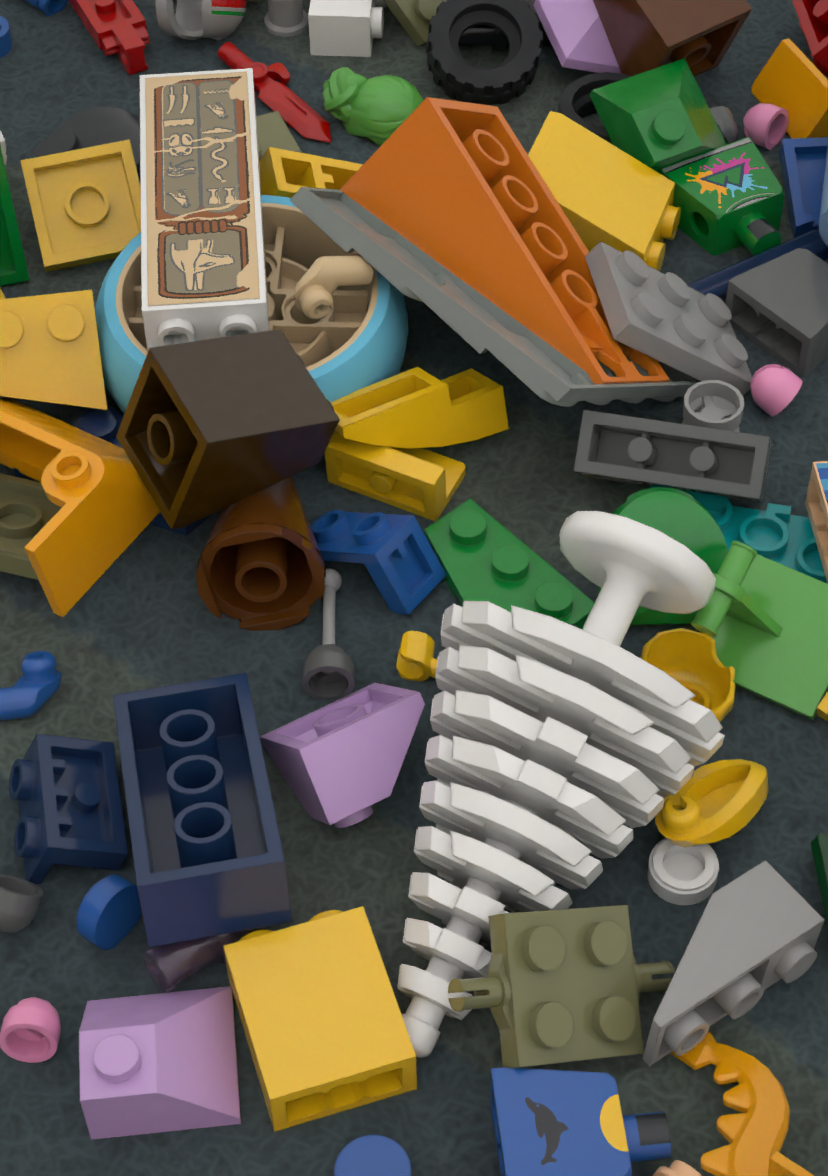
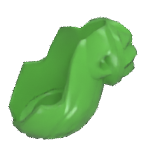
M342 67L333 71L330 79L325 81L322 93L325 110L330 112L333 117L341 120L349 134L368 137L378 146H381L424 101L418 89L401 77L381 75L367 79L363 75L356 74L348 67Z

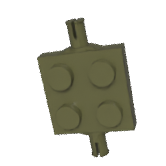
M628 905L504 913L488 916L492 949L487 973L488 977L452 979L449 983L448 993L473 991L474 996L448 999L451 1008L456 1012L469 1009L491 1008L492 1015L500 1032L503 1067L519 1068L644 1054L639 1013V993L666 992L672 978L653 980L652 975L675 973V969L666 960L636 964L632 948Z

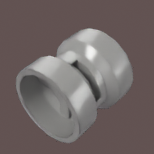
M720 380L697 382L688 388L684 396V420L682 424L740 432L739 425L743 418L744 397L730 383Z

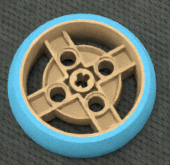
M261 195L269 331L281 329L329 402L399 374L404 360L408 337V315L403 293L374 268L373 279L369 285L338 286L331 295L333 304L328 306L330 312L326 316L319 319H310L305 316L303 311L295 305L294 290L295 285L314 261L321 256H357L360 254L357 251L346 253L290 201L291 198ZM141 232L129 242L109 268L102 282L95 305L104 384L110 396L124 414L148 353L142 316Z

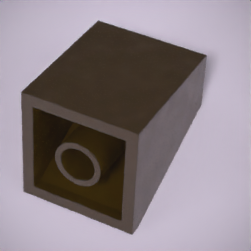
M281 329L149 348L116 437L169 527L173 530L183 528L320 463L340 419L335 413L332 404L325 398L306 369L301 357L296 354Z

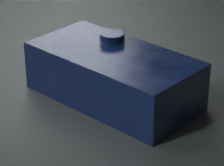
M247 673L114 694L113 701L136 882L148 946L154 947L293 922L285 860Z

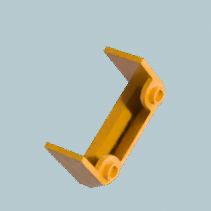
M0 397V464L11 469L16 468L20 473L41 482L47 498L53 504L62 507L24 549L53 613L64 617L160 513V510L123 448L19 401Z

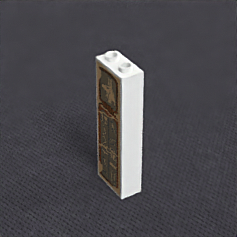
M253 69L140 75L142 316L147 350L152 347L269 331Z

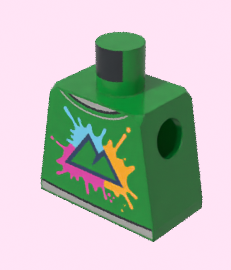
M749 137L660 168L659 173L675 182L673 206L681 208L678 228L711 255L717 256L743 245L752 255H756L781 243L782 238L778 231L784 202L783 188Z

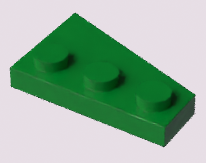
M471 498L424 529V535L445 571L446 576L444 580L453 596L458 597L462 606L463 601H488L511 612L512 605L551 616L580 629L583 628L595 602Z

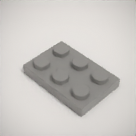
M601 241L585 256L615 340L699 381L720 380L730 383L740 391L742 396L751 389L752 375L746 363L748 359L747 351L736 338L730 323L732 318L730 309L718 296L712 293L704 295L688 287L674 273L667 272L663 274L646 265L635 253L631 251L621 252Z

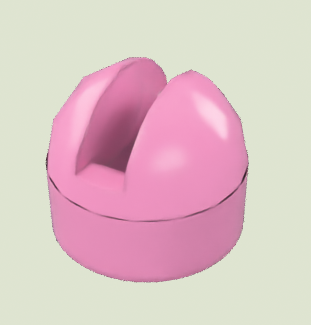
M759 103L750 108L743 119L746 137H749L755 145L771 150L783 139L789 122L788 111L776 105Z
M778 364L765 365L758 369L751 379L752 397L762 410L771 417H774L793 400L800 390L803 381L784 366Z
M30 997L19 1001L17 1005L12 1006L3 1018L0 1030V1048L11 1058L22 1062L37 1063L50 1059L57 1051L61 1033L58 1011L49 1001L37 997Z

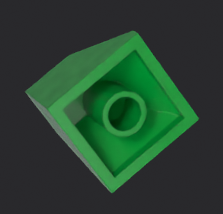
M685 58L594 89L589 94L612 144L658 173L660 168L726 145L724 137Z

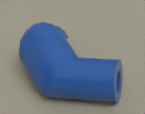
M36 651L25 655L21 665L24 675L12 687L0 688V721L28 718L36 714L60 688L62 674L56 670L57 662L53 654L47 651Z

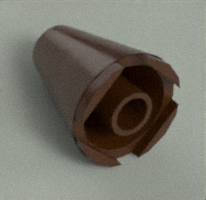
M292 477L223 508L198 560L196 576L199 596L209 611L221 619V614L224 613L229 617L240 620L239 628L250 631L280 630L300 623L310 614V607L318 597L321 600L325 591L326 572L324 561Z

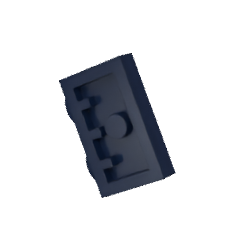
M36 733L24 758L15 760L9 778V794L12 800H18L20 817L15 829L14 850L17 857H23L25 880L34 884H41L52 864L119 870L128 856L114 743Z

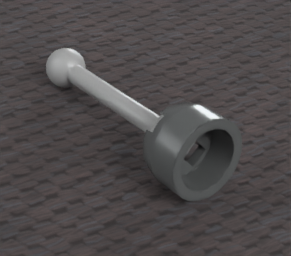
M325 569L322 645H318L308 653L302 670L303 689L309 696L317 700L341 699L349 695L355 686V667L350 655L345 653L344 649L335 645L336 591L341 587L342 578L339 572L334 569Z

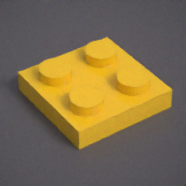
M130 139L20 160L45 272L115 259L129 242L141 232V186Z

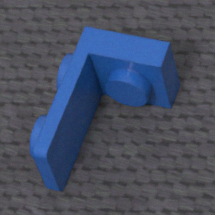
M333 510L320 516L311 525L322 559L326 561L364 564L389 609L396 614L409 615L446 576L414 515Z

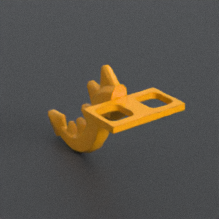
M708 1032L703 1040L686 1054L677 1056L673 1051L670 1053L693 1070L709 1064L715 1065L716 1069L713 1080L718 1085L739 1083V1085L723 1094V1103L728 1108L742 1113L722 1115L716 1122L718 1132L730 1144L704 1153L700 1159V1165L703 1170L715 1176H814L779 1153L788 1132L790 1107L783 1086L768 1067L755 1057L739 1049L717 1043L711 1032Z

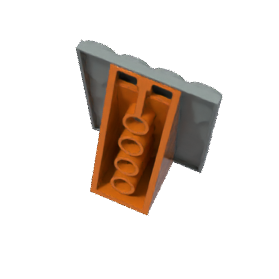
M426 97L340 190L301 187L290 199L299 210L346 253L357 251L401 293L412 299L424 302L479 354L486 353L487 351L491 352L536 395L551 404L570 407L574 406L578 401H587L596 405H606L615 399L637 404L646 398H653L661 402H671L677 397H684L688 388L700 382L613 338L585 259L589 251L497 106Z

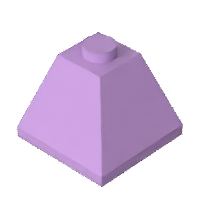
M535 0L533 6L562 67L596 73L611 72L622 74L593 0Z
M373 683L262 735L260 739L309 816L325 824H335V827L343 828L368 818L373 813L371 805L391 796L425 703L420 692Z
M231 986L87 1001L79 1029L80 1103L91 1140L241 1124L234 1005Z

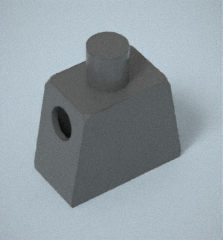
M797 248L729 280L726 305L731 311L732 318L730 323L734 329L802 378L809 375L828 355V263L807 249Z

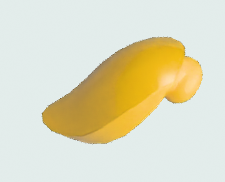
M743 759L720 760L694 770L692 778L676 794L664 798L663 808L655 817V823L659 832L673 844L684 848L730 838L751 821L765 802L769 791L767 770L761 764Z

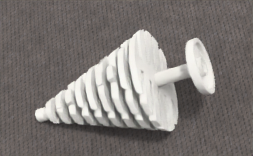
M577 511L566 518L559 534L561 552L574 569L592 583L601 587L582 629L551 616L512 605L511 612L488 601H463V607L453 603L444 611L441 642L442 646L446 647V649L439 652L435 675L437 688L443 691L434 695L430 716L433 731L440 735L429 738L425 756V766L428 774L438 778V780L423 783L419 805L424 818L436 823V828L426 826L418 827V830L416 829L414 853L421 863L437 870V875L446 881L430 873L412 872L408 897L419 909L441 919V923L447 926L442 929L428 921L412 918L405 919L403 943L420 957L429 961L426 970L401 964L397 989L412 999L406 1013L401 1015L416 1057H428L432 1053L440 1035L438 1029L445 1015L462 1020L472 1010L454 1011L450 1006L448 998L469 997L472 995L468 992L448 993V987L454 978L488 977L487 973L492 953L478 944L481 939L491 944L488 916L509 913L503 910L504 908L520 912L568 909L573 904L569 893L554 885L558 883L570 890L586 889L603 872L601 861L589 856V854L591 853L601 859L613 858L619 855L633 840V829L631 828L646 826L663 808V797L676 794L692 778L695 766L708 761L723 744L725 735L719 733L723 728L710 709L690 700L696 696L664 671L620 647L639 606L664 613L690 614L705 607L715 590L716 578L708 565L685 545L657 529L627 517L601 511Z

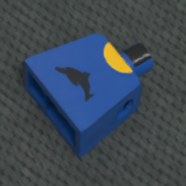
M505 1067L491 1068L490 1105L500 1176H632L631 1162L671 1157L670 1132L665 1112L622 1116L616 1079L608 1073Z

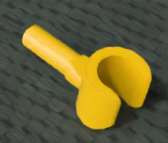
M407 631L403 634L396 668L401 678L413 681H424L429 676L435 678L437 659L433 658L435 641L426 633Z

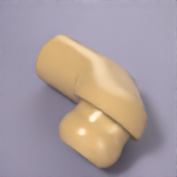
M361 255L321 256L314 261L295 285V305L310 319L323 318L330 312L328 306L333 304L331 295L338 286L369 285L373 279L374 268Z

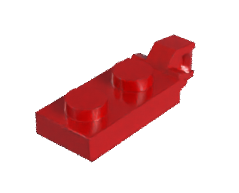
M69 0L100 51L103 50L106 56L117 53L121 64L129 75L148 70L144 54L145 45L150 44L146 20L133 0Z

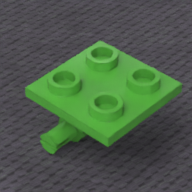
M732 541L718 573H713L716 578L713 595L709 603L698 610L691 625L715 640L717 657L725 667L733 666L735 669V679L733 681L735 686L814 720L817 714V706L828 692V584L758 555L756 550L744 543Z

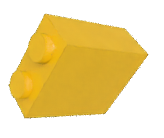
M363 906L344 912L340 910L324 911L312 917L308 922L277 931L268 929L257 930L245 935L238 942L223 946L229 983L232 987L235 1003L274 1132L417 1089L416 1054Z

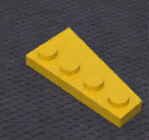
M92 290L0 299V396L107 410Z

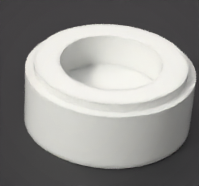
M664 838L651 851L647 872L648 881L653 891L667 902L676 905L696 904L705 900L713 892L717 883L719 862L716 853L708 844L684 848Z

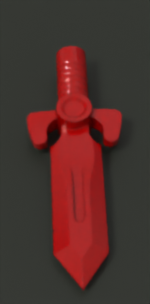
M226 42L219 48L218 58L229 68L253 69L254 92H259L257 97L273 111H278L282 119L301 136L331 143L330 123L285 85L290 81V74L282 63L277 62L266 66L260 62H253L231 42Z

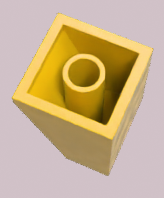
M550 111L528 156L588 251L590 252L601 241L621 252L631 251L635 253L646 265L660 272L666 244L663 243V240L674 239L680 221L681 208L673 206L675 182L565 115Z

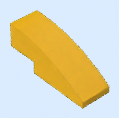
M415 367L330 402L340 419L335 429L336 433L346 439L375 446L406 449L444 447L475 441L509 429L503 386L472 368L439 380L421 368Z

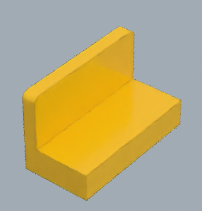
M335 431L325 450L328 482L435 522L466 475V466L463 462L424 448L406 449L375 446L346 439Z

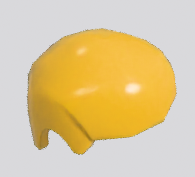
M677 628L658 632L643 646L640 658L664 671L696 696L690 700L710 709L719 722L732 710L735 694V683L733 682L735 679V669L733 666L725 667L721 663L716 653V642L712 637L704 633Z

